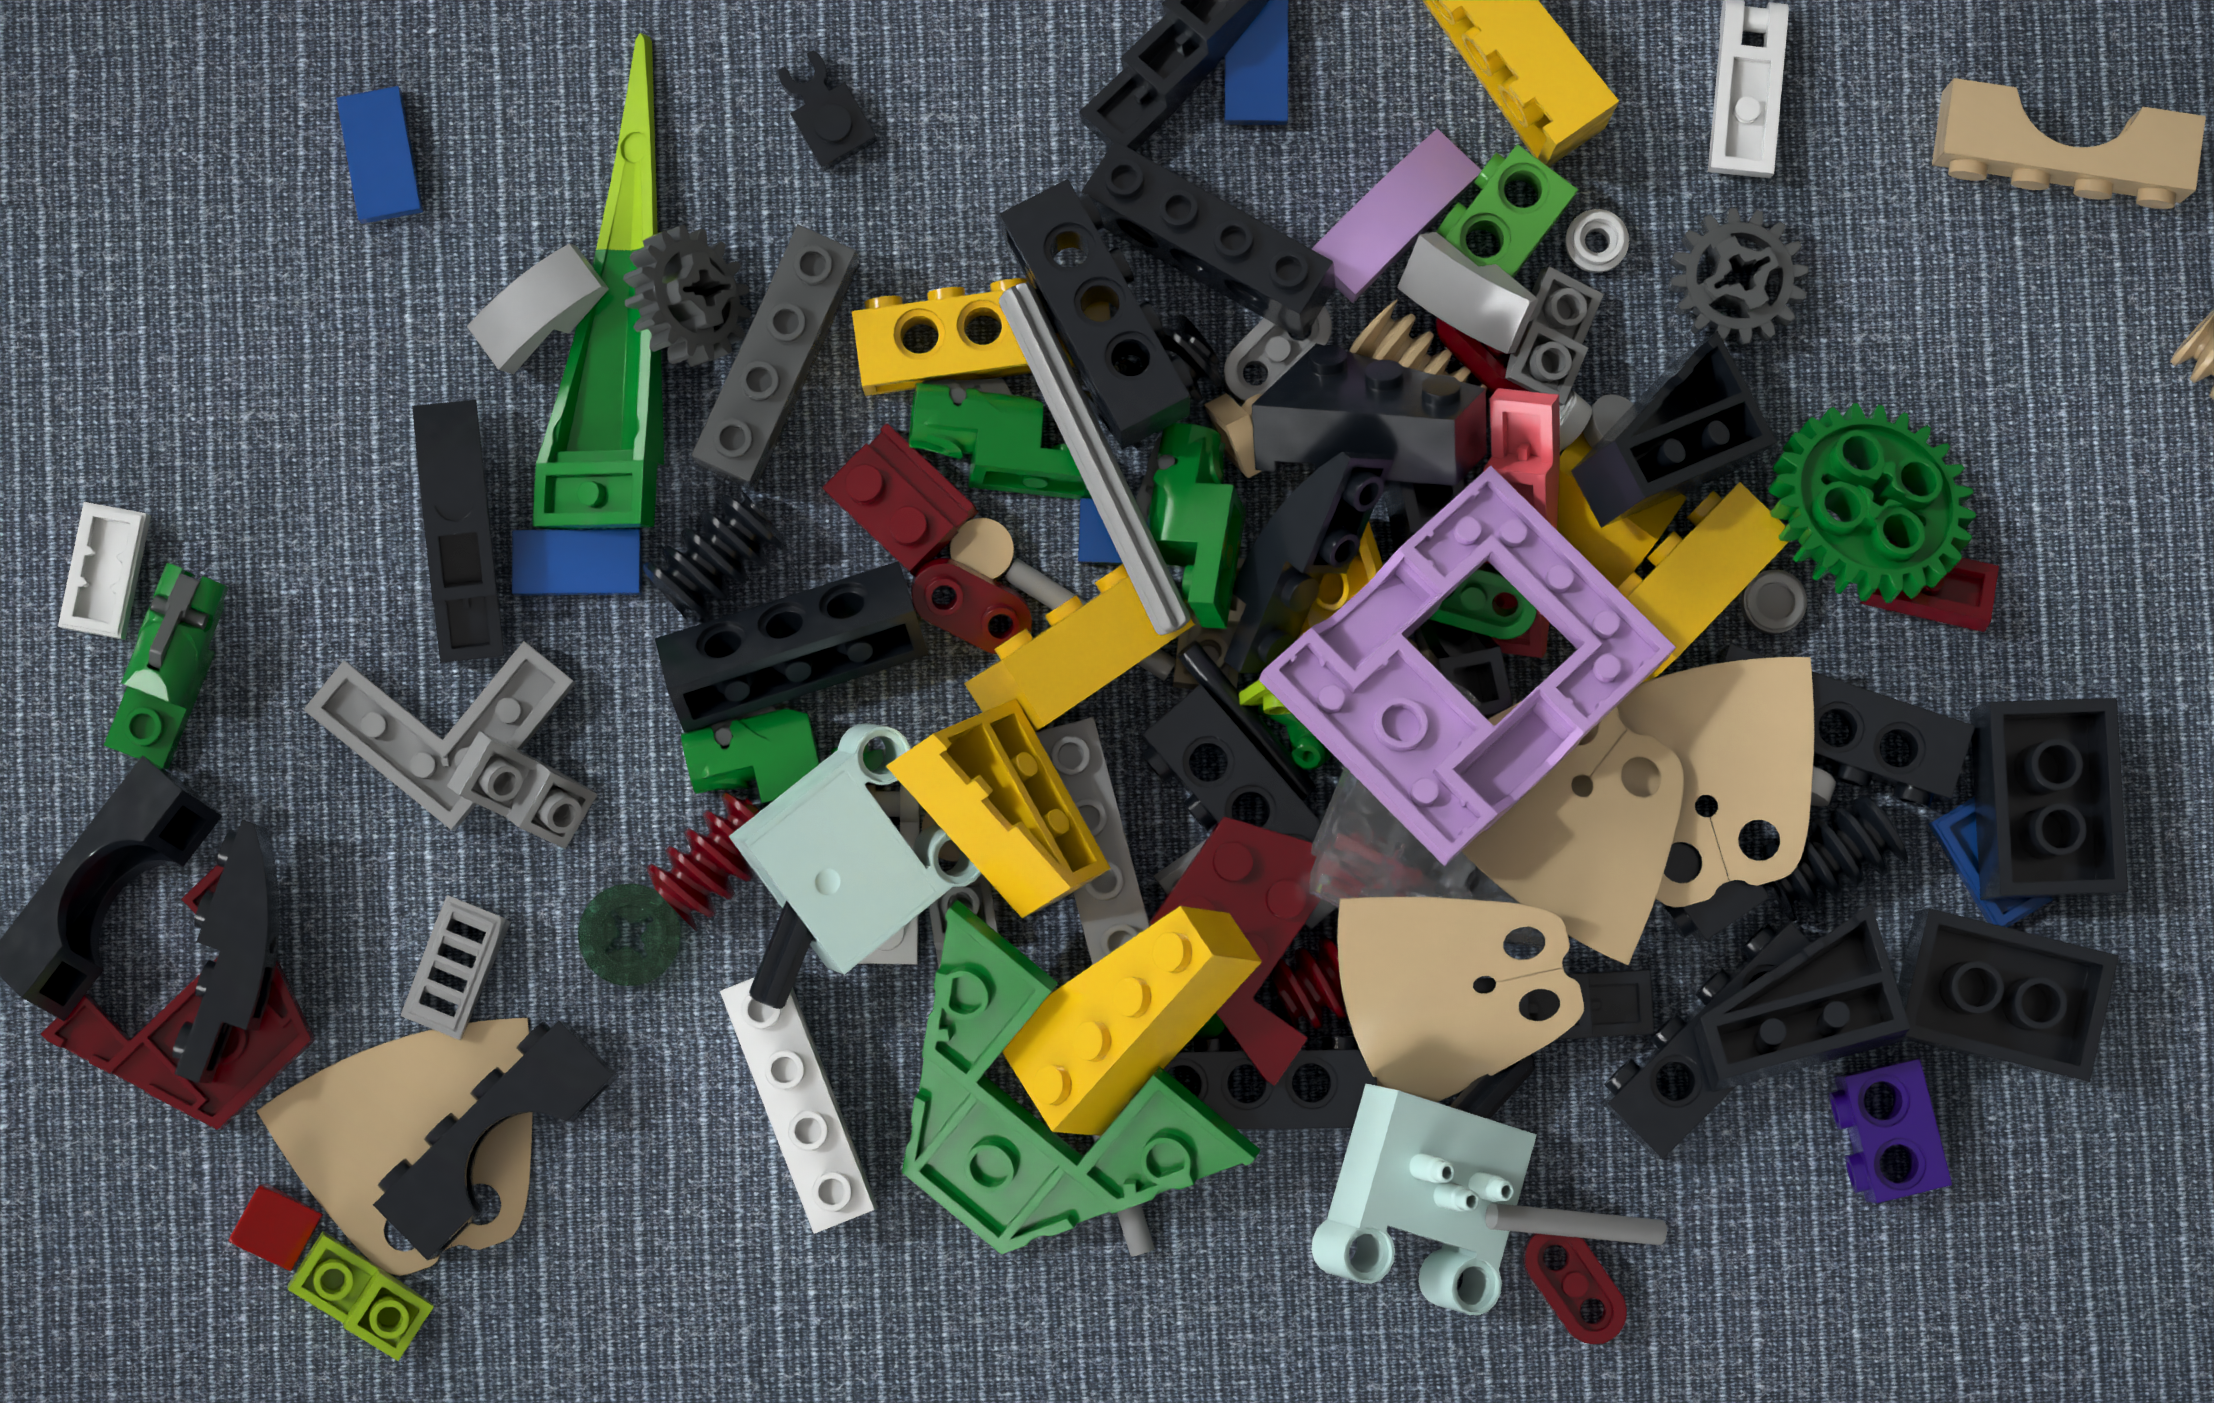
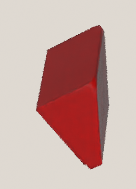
M268 1183L260 1184L228 1242L286 1270L292 1271L324 1214Z

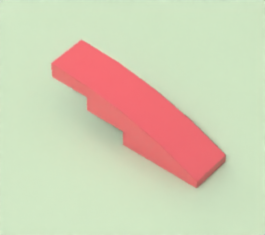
M1498 388L1490 398L1492 457L1483 470L1485 471L1488 467L1492 466L1557 530L1560 465L1559 395ZM1502 592L1494 597L1496 604L1504 609L1513 608L1518 603L1516 597L1511 593ZM1537 610L1533 624L1522 635L1511 639H1498L1494 637L1492 639L1500 646L1502 653L1542 658L1546 653L1549 621Z

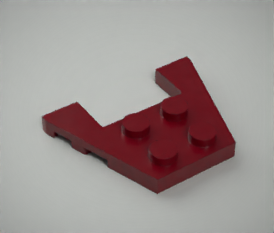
M1222 817L1152 917L1149 925H1153L1179 906L1230 913L1262 962L1216 1011V1014L1255 1065L1263 1079L1275 1086L1308 1038L1254 1000V996L1329 888L1343 898L1406 897L1419 878L1409 871L1228 817Z
M216 865L181 899L195 914L206 891L215 892L224 869L223 867ZM278 959L276 961L270 996L259 1031L244 1030L236 1026L232 1027L212 1083H197L175 1075L179 1060L172 1057L173 1047L181 1027L186 1021L194 1023L202 998L195 996L200 974L132 1039L89 994L84 995L65 1021L56 1018L41 1033L48 1042L89 1061L90 1064L109 1074L122 1078L143 1089L145 1093L216 1130H223L315 1041Z

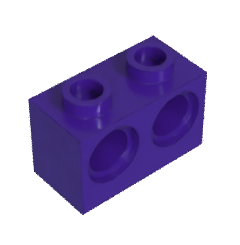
M1920 1058L1905 1059L1834 1077L1838 1091L1829 1093L1830 1105L1838 1129H1848L1853 1154L1846 1155L1845 1162L1849 1180L1855 1193L1863 1191L1866 1202L1881 1203L1952 1185ZM1876 1082L1885 1084L1893 1095L1892 1109L1888 1115L1881 1119L1872 1117L1864 1106L1865 1092ZM1893 1145L1903 1148L1909 1158V1169L1906 1175L1896 1182H1891L1885 1178L1880 1169V1159L1883 1152Z

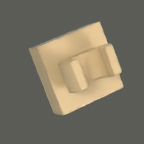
M1225 393L1204 404L1215 431L1221 434L1220 443H1225L1224 453L1226 457L1247 478H1250L1261 472L1260 470H1255L1252 404L1263 394L1250 397L1241 407Z

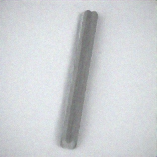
M1026 282L1007 289L999 298L1002 311L1156 633L1165 635L1181 629L1190 621V613L1034 287Z

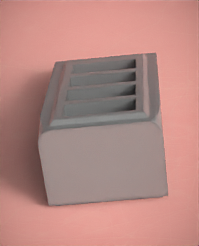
M447 895L400 1016L461 1040L511 922L501 916ZM459 921L486 932L482 944L453 933L456 922ZM446 945L476 956L473 968L443 957ZM436 969L466 980L467 984L464 992L462 993L433 981L432 978ZM426 993L457 1004L458 1008L455 1016L452 1017L423 1005L422 1002Z

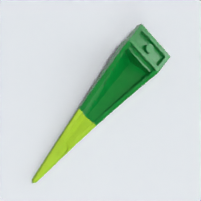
M642 33L635 40L616 157L592 264L594 270L609 289L577 324L557 398L536 461L533 526L543 529L654 527L657 466L664 465L661 349L655 352L649 349L652 334L648 329L638 332L634 329L633 326L641 318L638 309L626 307L624 300L635 295V288L623 281L624 274L638 269L629 258L631 253L644 248L643 240L658 233L652 41L649 36Z

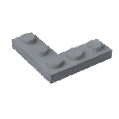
M523 641L444 739L345 660H343L303 710L449 829L455 831L477 804L459 796L447 785L479 730L521 751L576 682Z

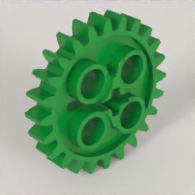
M1853 403L1843 416L1834 407H1831L1820 421L1814 417L1809 418L1798 433L1795 432L1782 448L1784 452L1772 468L1778 476L1769 486L1768 492L1782 498L1771 510V517L1789 520V524L1778 536L1780 541H1799L1801 547L1796 552L1793 560L1797 563L1812 558L1817 562L1812 576L1815 581L1823 578L1830 572L1836 576V593L1841 594L1850 583L1857 584L1860 600L1866 602L1878 587L1885 602L1892 603L1902 590L1912 599L1926 585L1934 588L1962 558L1960 552L1972 539V535L1965 529L1975 519L1976 513L1962 507L1973 494V489L1955 485L1954 483L1964 471V466L1961 464L1945 465L1942 460L1950 449L1949 444H1940L1932 448L1926 443L1931 431L1928 425L1914 434L1908 430L1909 417L1907 413L1903 412L1894 423L1887 422L1884 406L1879 404L1868 418H1865L1863 410L1858 403ZM1846 459H1849L1850 461L1855 463L1859 469H1856L1853 466H1851L1846 461ZM1904 485L1910 487L1916 493V495L1909 492L1904 487ZM1827 510H1831L1832 512L1837 514L1841 521H1838L1835 518H1833L1827 512ZM1885 536L1895 540L1899 547L1891 544Z

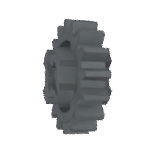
M1730 208L1725 215L1724 225H1719L1718 221L1711 214L1704 217L1701 221L1703 237L1691 230L1686 232L1681 241L1690 253L1675 252L1672 256L1670 265L1683 271V274L1671 278L1668 283V290L1684 293L1685 298L1674 310L1677 315L1686 314L1691 311L1695 314L1697 318L1690 330L1693 334L1696 335L1701 332L1706 326L1714 329V333L1718 331L1723 341L1728 334H1735L1736 342L1741 349L1746 348L1750 344L1753 331H1756L1765 342L1771 340L1775 336L1772 320L1786 327L1792 322L1795 315L1786 304H1801L1804 301L1807 293L1801 288L1794 286V282L1805 278L1809 270L1808 266L1793 265L1791 260L1801 249L1800 242H1791L1784 245L1779 238L1786 226L1784 223L1779 222L1770 230L1762 227V211L1756 210L1750 220L1745 223L1741 222L1737 208ZM1737 239L1754 242L1762 247L1763 250L1756 251L1740 246ZM1707 250L1709 254L1707 259L1712 266L1709 278L1698 285V263L1702 254ZM1759 268L1744 288L1740 283L1731 286L1726 284L1717 289L1731 269L1736 273L1744 271L1749 273ZM1778 272V292L1773 304L1769 307L1767 303L1769 297L1764 288L1767 279L1772 274ZM1719 305L1735 310L1739 318L1722 315L1712 307Z
M685 225L677 226L668 231L664 230L643 240L644 248L631 253L629 258L638 269L624 274L623 281L635 288V295L624 301L626 307L638 309L641 318L633 326L636 332L646 329L651 332L650 350L655 352L668 347L669 363L676 364L687 359L690 367H696L728 355L732 352L731 344L743 340L745 333L737 323L750 318L751 311L740 304L739 297L750 291L749 286L737 284L734 275L741 268L740 263L735 261L727 264L722 258L726 245L720 241L708 246L706 230L701 228L688 233Z

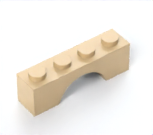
M1953 78L1941 95L1932 165L1949 168V176L1962 180L1980 181L1985 180L1987 174L2011 177V185L2022 189L2046 190L2049 188V184L2052 183L2074 187L2073 194L2082 198L2104 200L2112 198V193L2137 196L2136 204L2143 207L2170 209L2174 208L2175 202L2181 203L2196 191L2206 116L2142 107L2128 120L2117 138L2098 146L2073 147L2050 139L2033 125L2022 107L2017 87Z

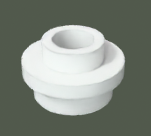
M1592 209L1581 213L1571 222L1566 232L1565 247L1569 258L1577 267L1591 273H1603L1615 268L1623 260L1629 247V234L1625 224L1618 216L1607 210ZM1591 232L1603 234L1608 242L1607 249L1600 253L1592 252L1585 244L1586 235Z

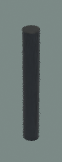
M1195 640L1184 647L1178 653L1177 658L1196 681L1205 688L1298 797L1303 800L1315 790L1316 784L1296 764L1292 755L1250 705H1240L1239 691L1198 641Z

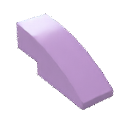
M1436 129L1347 212L1312 250L1333 261L1335 286L1345 297L1354 303L1393 262L1396 263L1417 241L1419 234H1424L1473 184L1482 170L1439 129Z

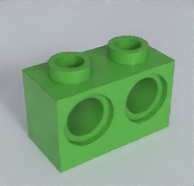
M1517 144L1506 159L1497 152L1493 155L1474 181L1482 191L1468 209L1458 202L1436 232L1478 267L1496 264L1514 278L1571 204L1578 189ZM1517 180L1527 182L1534 188L1537 194V202L1527 208L1516 207L1507 200L1504 186ZM1475 230L1488 231L1498 240L1499 252L1489 258L1478 257L1468 249L1466 236Z

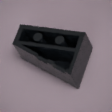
M1316 343L1252 404L1255 470L1275 472L1277 461L1315 464L1316 471L1320 466L1341 452L1387 454L1394 459L1386 480L1456 486L1487 454L1485 388L1460 382L1455 377L1449 375H1434L1407 368L1396 361L1377 360L1347 352L1342 347L1336 345Z

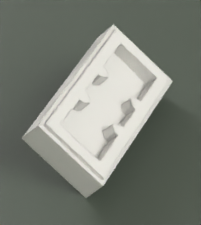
M88 502L83 503L58 627L126 640L151 518L150 515Z

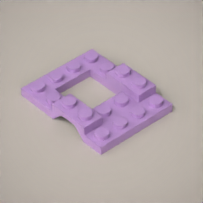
M1490 466L1398 548L1369 583L1336 613L1312 626L1262 671L1259 681L1446 866L1482 831H1487L1572 752L1589 731L1671 656L1676 647L1523 496ZM1486 561L1503 575L1578 649L1495 726L1407 640L1416 629L1439 609L1442 601Z

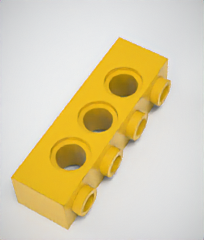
M1012 278L996 281L990 284L991 292L971 295L965 294L964 287L940 288L927 293L928 301L903 304L901 296L896 295L866 300L864 302L865 309L852 311L861 383L865 396L916 389V383H922L925 380L992 379L1032 373L999 304V298L1004 291L1018 284L1028 282L1027 279ZM1094 302L1083 312L1093 321L1103 322L1111 319L1108 302ZM979 316H990L1001 325V333L990 344H976L969 340L965 334L966 327L971 320ZM924 324L936 330L939 335L938 341L926 353H913L903 345L904 335L911 327ZM1056 333L1071 366L1075 367L1058 334Z

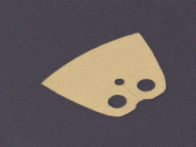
M1811 657L1738 660L1679 671L1642 682L1616 706L1619 718L1627 729L1636 734L1655 736L1679 758L1683 767L1684 789L1680 815L1672 844L1676 842L1689 843L1698 849L1702 857V868L1699 875L1688 883L1671 881L1663 874L1655 899L1667 906L1675 908L1685 907L1709 900L1715 894L1717 888L1729 882V880H1742L1750 885L1758 886L1782 879L1796 869L1806 842L1812 790L1814 702ZM1598 724L1580 740L1578 745L1588 744L1595 738L1598 732ZM1632 758L1624 764L1621 770L1623 786L1629 793L1637 797L1651 796L1660 785L1661 776L1659 770L1647 758ZM1577 775L1573 778L1571 787L1576 795L1587 797L1592 793L1593 782L1585 775ZM1702 795H1710L1718 803V810L1711 817H1702L1695 810V802ZM1753 820L1767 821L1779 833L1780 845L1778 851L1767 860L1756 861L1749 859L1739 847L1738 837L1741 829L1745 824Z
M1519 703L1491 717L1488 721L1493 726L1497 725ZM1615 707L1598 723V732L1590 743L1577 745L1572 752L1487 831H1482L1466 846L1462 853L1520 904L1535 906L1556 913L1563 919L1568 936L1605 956L1629 965L1657 896L1677 827L1684 789V775L1681 762L1675 753L1655 736L1649 734L1640 735L1627 729L1621 722L1618 709ZM1642 757L1647 758L1656 765L1661 777L1660 785L1654 794L1647 797H1637L1629 793L1623 786L1621 770L1628 760ZM1585 775L1593 782V790L1589 796L1580 797L1573 792L1571 783L1574 777Z
M1340 898L1337 940L1343 998L1354 1037L1372 1076L1377 1077L1378 1086L1399 1090L1433 1102H1439L1465 1090L1477 1078L1486 1074L1492 1076L1545 1047L1574 1026L1584 1012L1580 985L1575 979L1568 977L1564 972L1562 961L1565 954L1569 951L1570 943L1563 919L1554 912L1518 903L1457 898ZM1520 927L1536 928L1543 933L1545 946L1535 957L1521 960L1512 958L1503 948V941L1512 930ZM1481 976H1490L1496 981V987L1489 993L1481 994L1474 990L1473 983ZM1535 989H1546L1557 994L1560 999V1007L1551 1018L1543 1021H1533L1521 1015L1519 1011L1521 998Z
M528 1018L468 1023L461 1040L432 1029L383 1043L352 1055L315 1073L257 1110L274 1141L312 1195L356 1248L372 1263L387 1273L398 1276L408 1275L433 1266L438 1261L439 1256L436 1259L426 1260L415 1248L409 1251H400L388 1244L384 1235L387 1219L373 1206L384 1194L378 1187L379 1182L403 1159L406 1158L413 1165L430 1148L424 1138L448 1114L453 1113L460 1119L477 1102L470 1093L492 1070L499 1067L506 1073L523 1056L517 1049V1046L529 1034ZM533 1112L507 1119L492 1130L482 1143L474 1163L473 1185L486 1184L494 1188L500 1196V1212L488 1224L477 1225L471 1223L446 1249L457 1245H466L471 1249L481 1250L506 1241L518 1230L523 1219L529 1190Z

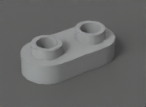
M1326 307L1322 308L1310 327L1311 335L1302 341L1292 339L1287 330L1263 318L1230 352L1226 359L1223 378L1230 395L1238 402L1244 404L1250 397L1264 394L1316 343L1327 345L1332 331V321ZM1256 364L1263 367L1267 373L1266 381L1257 386L1248 384L1243 377V371L1247 366Z

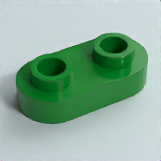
M1484 563L1442 601L1439 609L1429 619L1498 639H1511L1522 635L1531 627L1535 620L1537 609L1491 564ZM1507 592L1514 595L1518 603L1513 608L1504 609L1496 604L1494 597L1499 593Z

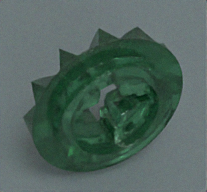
M620 884L602 891L587 905L579 923L578 942L585 962L599 977L617 985L638 986L662 976L678 956L682 929L675 910L656 890L640 884ZM614 912H617L621 918H625L631 924L638 923L641 920L645 922L652 917L654 921L646 926L647 930L640 936L645 945L643 949L648 956L644 958L640 952H635L630 946L623 947L620 950L616 948L611 953H608L607 949L615 944L614 940L620 935L619 928L616 926L618 922L612 915Z

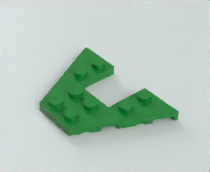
M956 900L949 908L945 917L948 922L940 968L936 972L933 987L936 991L933 1010L928 1016L922 1051L924 1062L920 1086L914 1098L911 1115L913 1127L910 1141L906 1145L902 1173L1002 1255L1024 1247L1031 1240L1038 1237L1057 1235L1073 1229L1079 1222L1107 1212L1114 1214L1153 1200L1156 1194L1173 1188L1180 1190L1194 1185L1196 1180L1241 1163L1245 1166L1249 1165L1256 1159L1261 1150L1160 1066L1084 1156L1052 1132L1029 1111L988 1079L984 1072L1052 992L1058 982L960 901Z

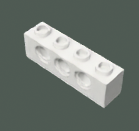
M754 978L723 989L720 993L812 1231L815 1234L878 1208V1205L793 987L786 1005L782 1009H776L757 1002L749 996V990Z

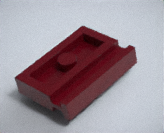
M886 423L880 429L881 433L869 445L866 443L822 489L914 577L917 570L923 564L932 560L959 533L957 530L970 517L973 519L979 512L958 489L914 448H910L909 443Z

